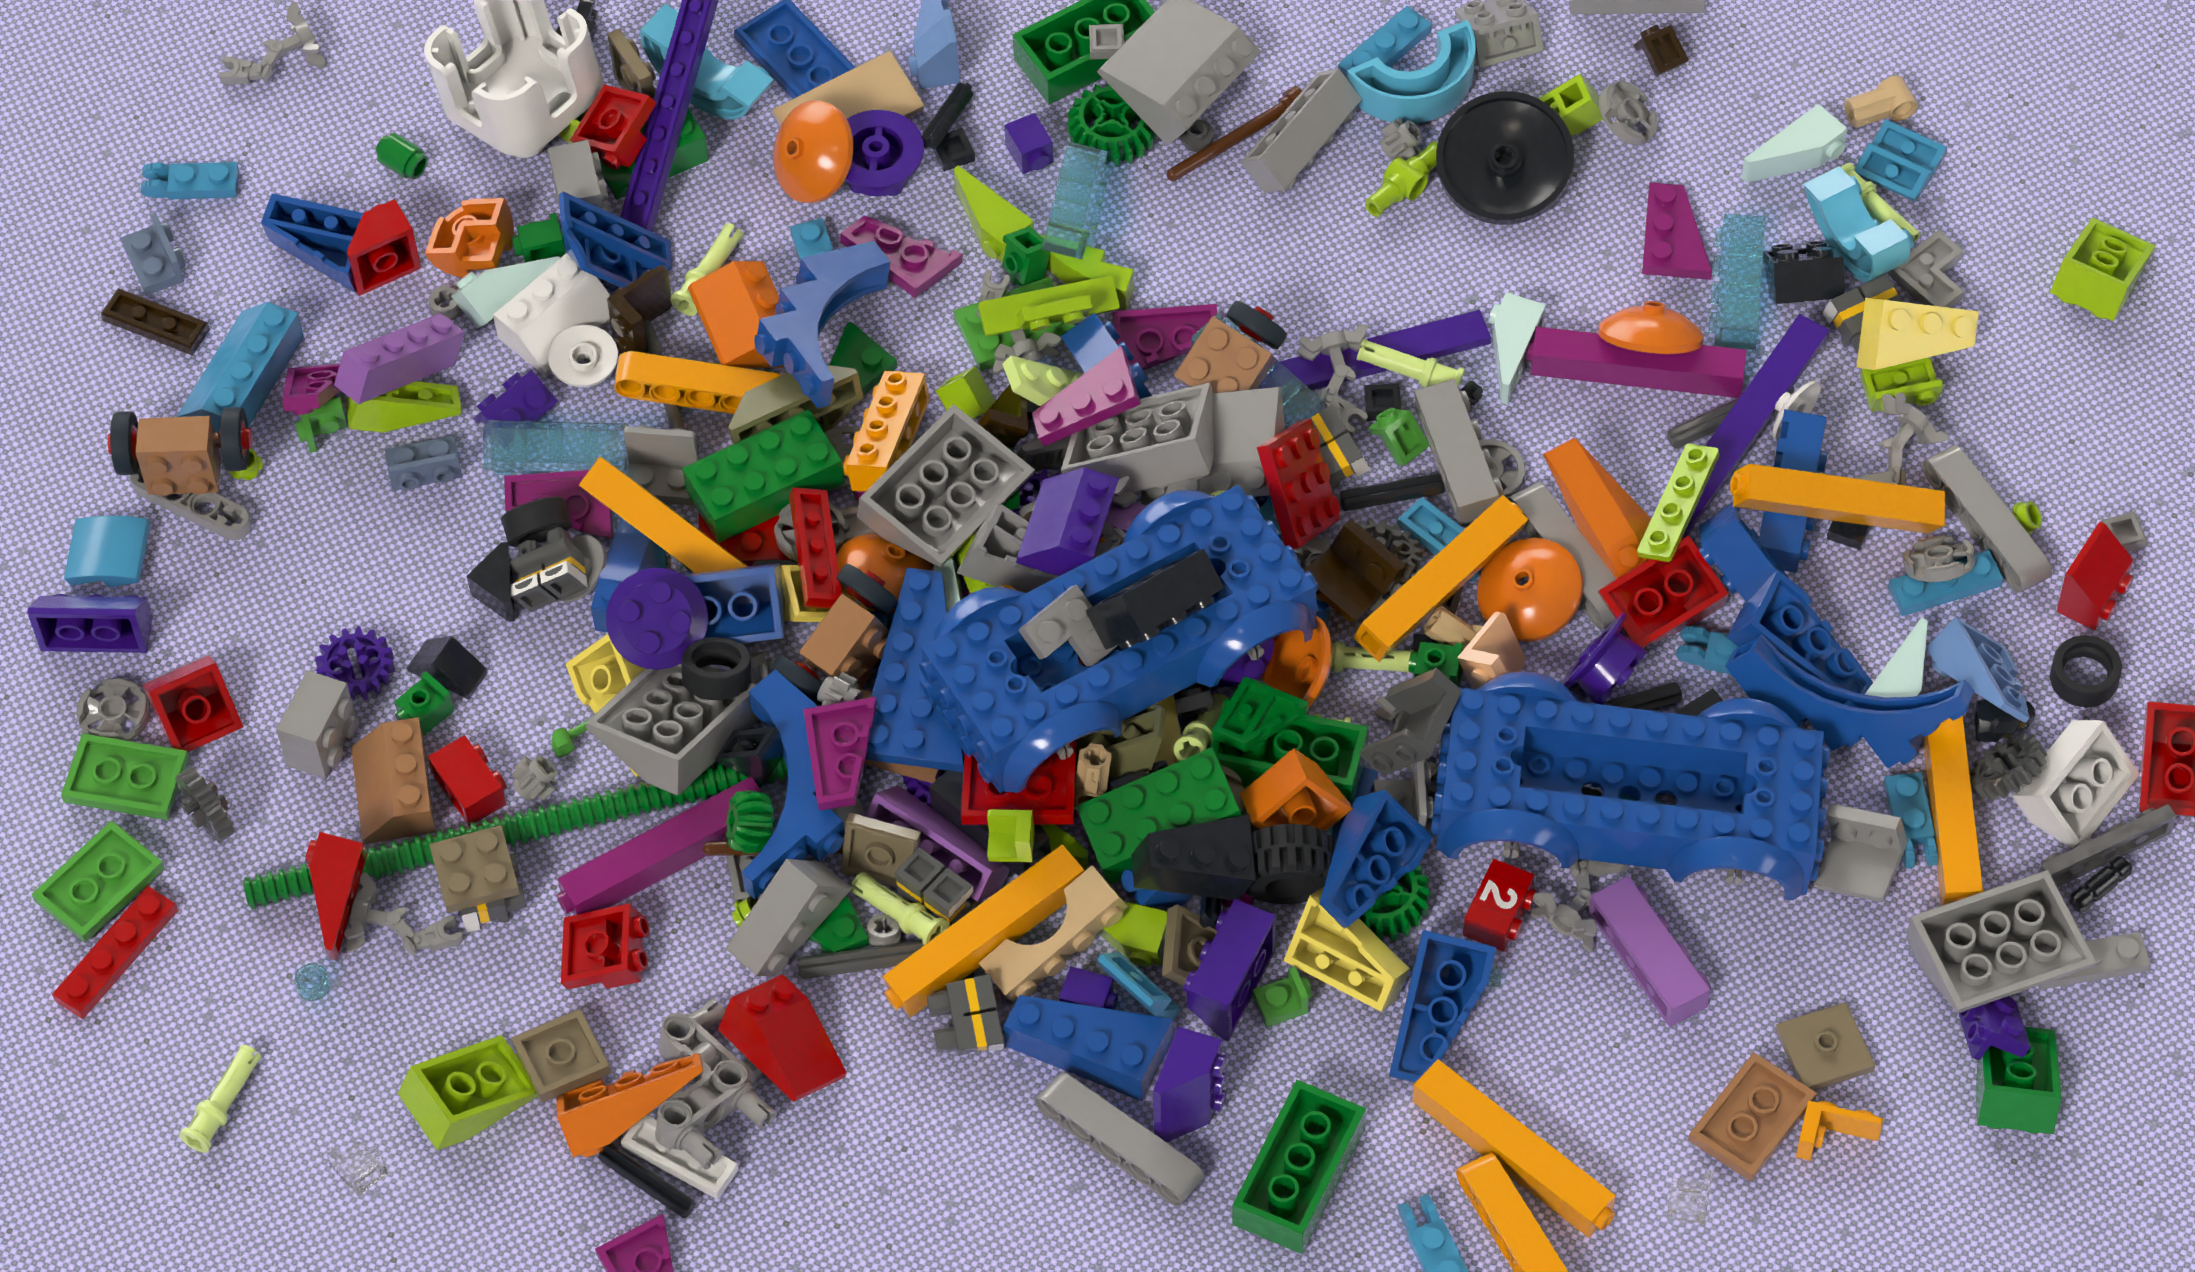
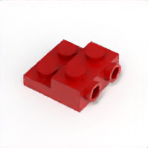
M604 84L570 138V141L575 143L588 140L591 153L598 152L599 159L606 166L614 170H618L621 165L630 167L647 140L640 130L647 122L657 103L649 95Z
M631 903L564 917L560 983L568 990L596 983H602L607 989L641 982V971L648 968V957L642 948L643 938L648 937L650 932L647 918Z

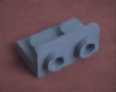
M156 212L149 215L152 226L120 237L122 246L145 296L184 282L181 268L186 266L185 260L179 247L172 248L170 242L174 241L171 229L167 222H160Z
M454 435L384 449L393 491L412 490L418 486L437 482L446 483L452 479L462 477Z

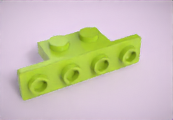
M1110 275L985 300L978 304L985 336L1030 328L1031 331H1040L1051 327L1052 323L1064 321L1065 325L1074 324L1085 320L1084 317L1091 316L1094 313L1101 314L1116 311L1120 307L1114 280Z
M1695 444L1685 445L1637 549L1639 557L1665 562L1672 560L1719 458L1718 448Z

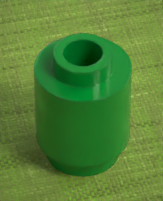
M397 133L382 137L377 144V161L404 178L417 179L424 172L428 164V156L424 154L423 149Z

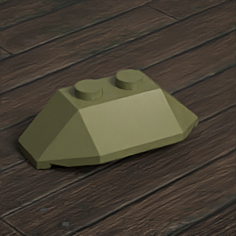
M827 365L834 377L830 405L817 408L811 399L804 395L799 383L789 373L746 391L728 426L732 443L735 444L808 409L824 433L829 429L835 428L850 412L853 405L858 404L864 398L858 372L855 368Z
M1154 704L1123 720L1122 735L1116 738L1111 730H1101L1079 738L1077 743L1076 772L1079 751L1088 747L1090 743L1101 744L1106 751L1111 753L1108 784L1124 773H1137L1143 770L1146 772L1151 771L1163 739L1166 710L1162 706Z

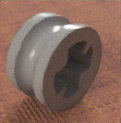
M443 286L435 289L430 294L429 305L433 316L441 313L443 316L453 320L460 315L462 310L451 297L457 290L452 287ZM449 300V306L442 307L441 302Z
M885 913L872 917L867 924L869 944L872 947L899 944L902 938L899 923Z

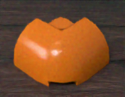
M480 198L461 201L462 207L452 211L446 218L439 217L433 227L425 251L429 261L443 272L461 278L471 271L474 272V270L497 268L502 252L511 251L513 244L511 236H514L512 213L505 198Z

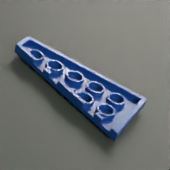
M915 568L906 569L871 697H876L878 705L866 760L964 772L962 747L959 742L960 736L955 729L949 730L941 717V709L938 704H931L926 698L922 689L925 678L919 667V664L923 663L921 647L933 641L935 630L947 613L942 572Z

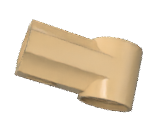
M1896 75L1882 81L1875 90L1845 99L1844 108L1851 127L1857 128L1888 117L1893 121L1905 120L1917 111L1918 103L1904 78Z
M1440 606L1427 619L1423 629L1425 630L1424 634L1439 644L1455 646L1456 643L1463 644V649H1465L1483 626L1469 625L1443 606Z
M1090 743L1088 747L1079 751L1074 808L1076 810L1077 805L1107 793L1111 753L1106 751L1101 744Z

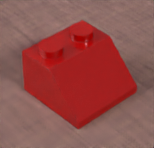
M395 199L384 204H378L371 210L363 213L347 249L348 260L358 296L421 269L413 228Z
M2099 521L2067 570L2056 611L2094 631L2102 619L2109 621L2118 603L2115 599L2119 593L2125 595L2134 580V576L2130 574L2133 559L2106 524Z
M209 655L142 684L156 718L173 749L190 752L244 727L219 668Z

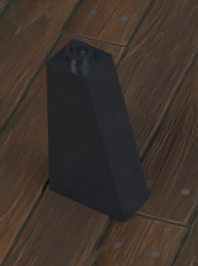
M947 770L929 786L932 808L987 851L989 839L988 825H962L961 822L964 772ZM1040 824L1034 825L1032 862H1002L1018 876L1051 853L1050 838Z

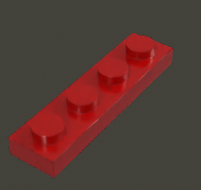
M792 487L789 500L804 606L831 609L842 594L841 583L836 579L839 568L827 490Z
M147 885L52 993L54 1001L81 1019H84L178 912L176 903Z

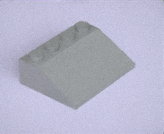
M1166 0L1097 72L1168 146L1188 130L1262 51L1238 26L1192 0Z
M1210 382L1139 399L1140 405L1072 434L1061 468L1062 474L1085 467L1119 479L1128 476L1130 483L1125 491L1133 493L1153 487L1158 489L1165 488L1172 483L1183 480L1196 481L1209 475L1214 459L1213 394Z
M1282 387L1214 393V459L1210 474L1196 481L1183 480L1172 483L1165 488L1158 489L1153 487L1141 490L1142 505L1147 506L1159 497L1177 490H1195L1212 494L1216 491H1227L1237 485L1241 487L1247 496H1270L1256 447L1285 430Z
M953 404L859 498L857 518L883 539L942 567L979 529L998 503L1003 505L1034 474L1035 469Z
M682 663L667 669H645L586 722V729L648 784L678 796L716 761V756L734 730L750 729L758 721V717L751 711L749 691L756 685L750 683L747 690L737 697L713 701L699 698L689 693L683 686ZM711 666L700 668L709 672H723Z
M2048 870L1911 916L1906 936L1921 969L1957 1014L2095 967L2097 963Z

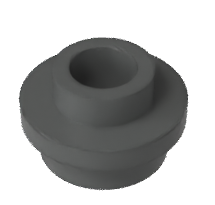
M1197 119L1187 131L1180 135L1181 142L1188 150L1198 152L1213 142L1214 129L1208 122Z

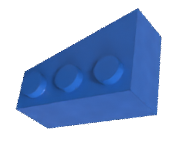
M271 193L261 221L269 242L356 293L347 249L363 213Z
M1094 313L1061 336L1084 373L1121 346L1127 355L1139 399L1152 396L1144 384L1149 378L1138 362L1133 365L1130 364L1135 358L1123 341L1117 345L1115 341L1121 337L1110 321L1103 324L1097 314Z
M1732 502L1699 526L1700 544L1702 545L1699 548V552L1710 566H1713L1715 563L1724 573L1720 577L1722 582L1732 594L1738 591L1745 600V603L1742 604L1744 607L1775 571L1779 570L1787 578L1789 577L1774 556L1771 557L1758 541L1760 537L1753 528L1750 530L1738 515L1740 509L1733 507Z

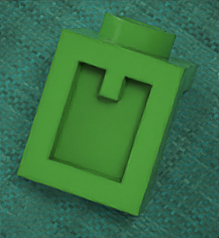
M340 397L330 399L320 408L314 409L312 413L301 415L302 421L295 422L300 443L307 441L310 453L317 452L314 435L330 434L338 429L347 428Z
M1395 408L1384 410L1376 417L1377 421L1368 428L1372 435H1381L1397 465L1407 464L1429 447L1426 437L1410 410Z
M1296 966L1288 968V978L1253 989V998L1265 1027L1308 1014V999L1313 997L1307 977L1300 978Z

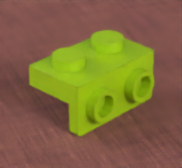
M1930 357L1878 370L1861 369L1860 372L1870 412L1882 410L1885 413L1882 404V396L1884 394H1890L1896 398V394L1902 392L1906 397L1905 403H1916L1917 406H1925L1935 402L1944 387L1942 379H1936Z

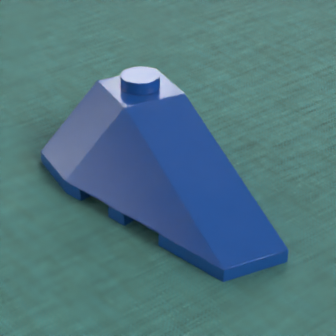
M622 517L606 556L605 568L599 575L591 606L595 631L607 632L606 611L608 602L614 590L624 579L635 572L648 568L667 569L665 550Z
M1779 570L1775 571L1740 610L1727 638L1739 647L1758 635L1763 634L1783 656L1806 673L1832 686L1857 694H1865L1873 682L1849 649L1840 647L1830 633L1833 629L1826 619L1821 621L1809 605L1813 601L1807 593Z
M1386 790L1357 797L1352 804L1353 809L1348 812L1339 831L1319 904L1344 928L1349 927L1375 904V900L1385 891L1391 890L1398 884L1397 881L1402 876L1413 871L1420 864L1433 839V836Z
M1426 930L1422 931L1389 1077L1415 1083L1437 1059L1441 1061L1488 985L1496 947Z

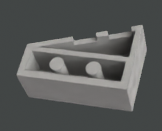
M998 503L979 527L957 571L958 574L996 587L1008 585L1024 593H1028L1059 577L1016 563L1029 522Z
M786 859L725 949L756 976L774 977L786 967L789 959L852 888L822 862Z

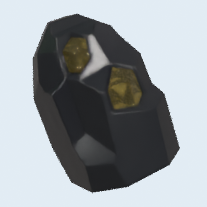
M1986 699L1977 701L1974 713L1975 739L1978 742L1997 743L2001 738H2009L2018 731L2028 729L2036 715L2034 707L2030 702L2026 701L2030 719L2024 723Z

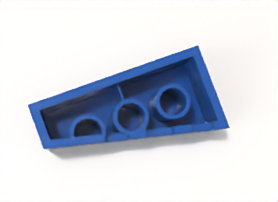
M1784 409L1781 433L1778 439L1773 467L1817 473V471L1824 472L1828 452L1822 451L1827 417ZM1764 511L1758 541L1771 557L1774 556L1784 571L1797 573L1799 560L1807 561L1810 539H1805L1804 535L1805 530L1813 531L1815 518Z
M1019 995L1004 1024L1005 1047L1143 1101L1173 1041V1019Z

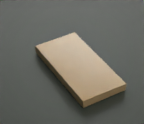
M888 51L774 108L772 114L781 126L786 116L795 107L807 101L818 100L836 106L842 111L846 119L868 110H887L909 118L923 111L924 104L892 52Z

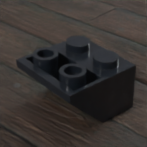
M1826 241L1807 242L1806 248L1793 249L1791 244H1777L1772 246L1771 251H1762L1769 295L1775 304L1829 300L1845 293L1843 256L1831 245L1827 246Z

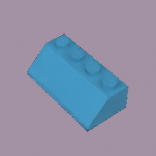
M269 302L241 311L176 417L210 416L214 433H219L223 409L240 407L245 410L249 428L304 338L298 313Z

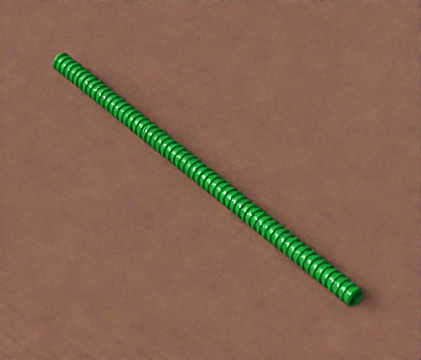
M784 757L781 758L767 780L769 785L774 784V780L777 779L780 782H784L785 777H788V769ZM718 763L717 768L712 769L709 766L678 796L651 784L645 785L644 782H639L638 787H633L632 784L628 785L626 790L618 787L616 788L617 792L611 793L610 790H606L605 795L601 796L597 792L594 793V797L589 798L588 795H585L583 800L577 801V798H572L571 803L566 804L564 800L560 802L561 805L555 806L554 803L549 804V808L546 809L543 806H539L538 811L533 812L532 809H527V813L522 815L518 811L515 813L516 816L510 817L509 814L504 815L505 819L501 820L498 817H493L492 822H487L485 819L482 820L480 825H476L475 822L470 823L471 827L467 828L464 825H460L459 830L454 831L453 828H448L447 833H442V830H439L437 835L431 836L430 833L425 834L426 838L422 839L419 836H414L413 841H408L406 838L403 839L401 844L393 841L391 842L392 846L386 847L385 844H381L380 849L376 850L374 847H369L363 873L365 872L370 877L375 876L376 879H381L382 874L387 873V876L390 877L393 875L392 872L398 871L399 874L404 873L403 869L407 868L410 871H415V866H421L422 869L426 868L428 863H432L435 866L429 844L502 825L506 844H511L514 847L517 845L516 842L519 841L527 844V839L533 838L534 841H539L540 836H545V839L550 838L552 833L560 836L561 831L567 830L568 833H572L573 828L578 827L580 831L584 830L586 825L593 828L595 823L600 822L601 825H605L606 820L610 819L614 823L618 821L617 818L623 817L626 820L629 819L628 815L631 814L639 817L640 812L645 811L646 814H651L652 809H657V812L662 811L664 806L672 809L673 804L679 803V806H684V802L689 800L691 804L696 803L698 798L705 801L707 796L712 795L713 797L748 777ZM755 781L758 787L763 786V784ZM302 863L301 868L297 869L295 866H290L289 871H284L283 868L278 869L276 874L269 871L267 876L261 877V874H256L255 879L251 880L249 876L244 877L243 887L248 906L253 910L257 908L256 905L262 904L265 907L268 906L270 901L278 904L279 899L285 898V901H290L291 896L296 895L298 899L302 898L303 893H307L308 896L313 895L314 889L310 869L306 863Z

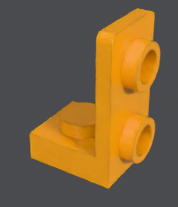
M1808 1100L1796 1157L1811 1161L1814 1147L1822 1148L1826 1129L1878 1141L1883 1118L1877 1117L1866 1110L1852 1111L1839 1108L1828 1101L1813 1102Z

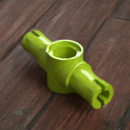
M1432 141L1417 156H1411L1407 160L1397 157L1389 164L1383 175L1382 187L1365 200V208L1372 216L1379 217L1393 203L1400 202L1404 198L1414 201L1422 194L1429 180V172L1437 165L1436 150L1438 142Z

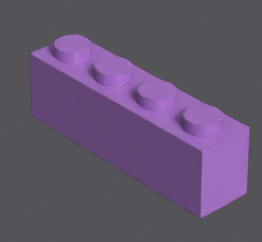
M439 313L343 351L334 386L356 403L361 404L452 367L456 363L465 332L448 317Z
M898 785L875 793L865 817L920 831L919 847L945 865V869L948 867L973 886L971 898L978 902L991 897L1002 888L1010 869L1002 862L989 861L987 851L933 808Z
M1627 876L1590 896L1589 915L1594 919L1596 925L1669 1027L1708 1007L1711 991L1708 978L1702 971L1697 972L1691 964L1690 955L1686 947L1681 942L1676 943L1670 934V928L1666 919L1661 914L1656 915L1650 906L1647 893L1640 885L1636 886L1631 878Z

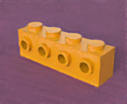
M884 371L879 385L874 386L873 400L870 407L864 410L861 429L855 432L852 451L844 459V474L849 476L852 491L866 492L912 446L930 401L925 373Z

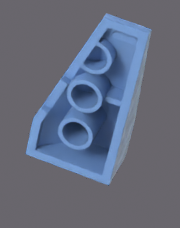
M922 0L913 40L914 56L908 57L911 77H918L920 89L958 84L960 78L957 40L951 10L948 8V0Z
M1955 617L1926 647L1934 660L1932 662L1933 668L1945 678L1950 676L1958 682L1966 680L1975 693L2026 723L2030 716L2026 700L2019 693L2022 689V684L2016 678L2014 679L2018 674V669L2006 647Z

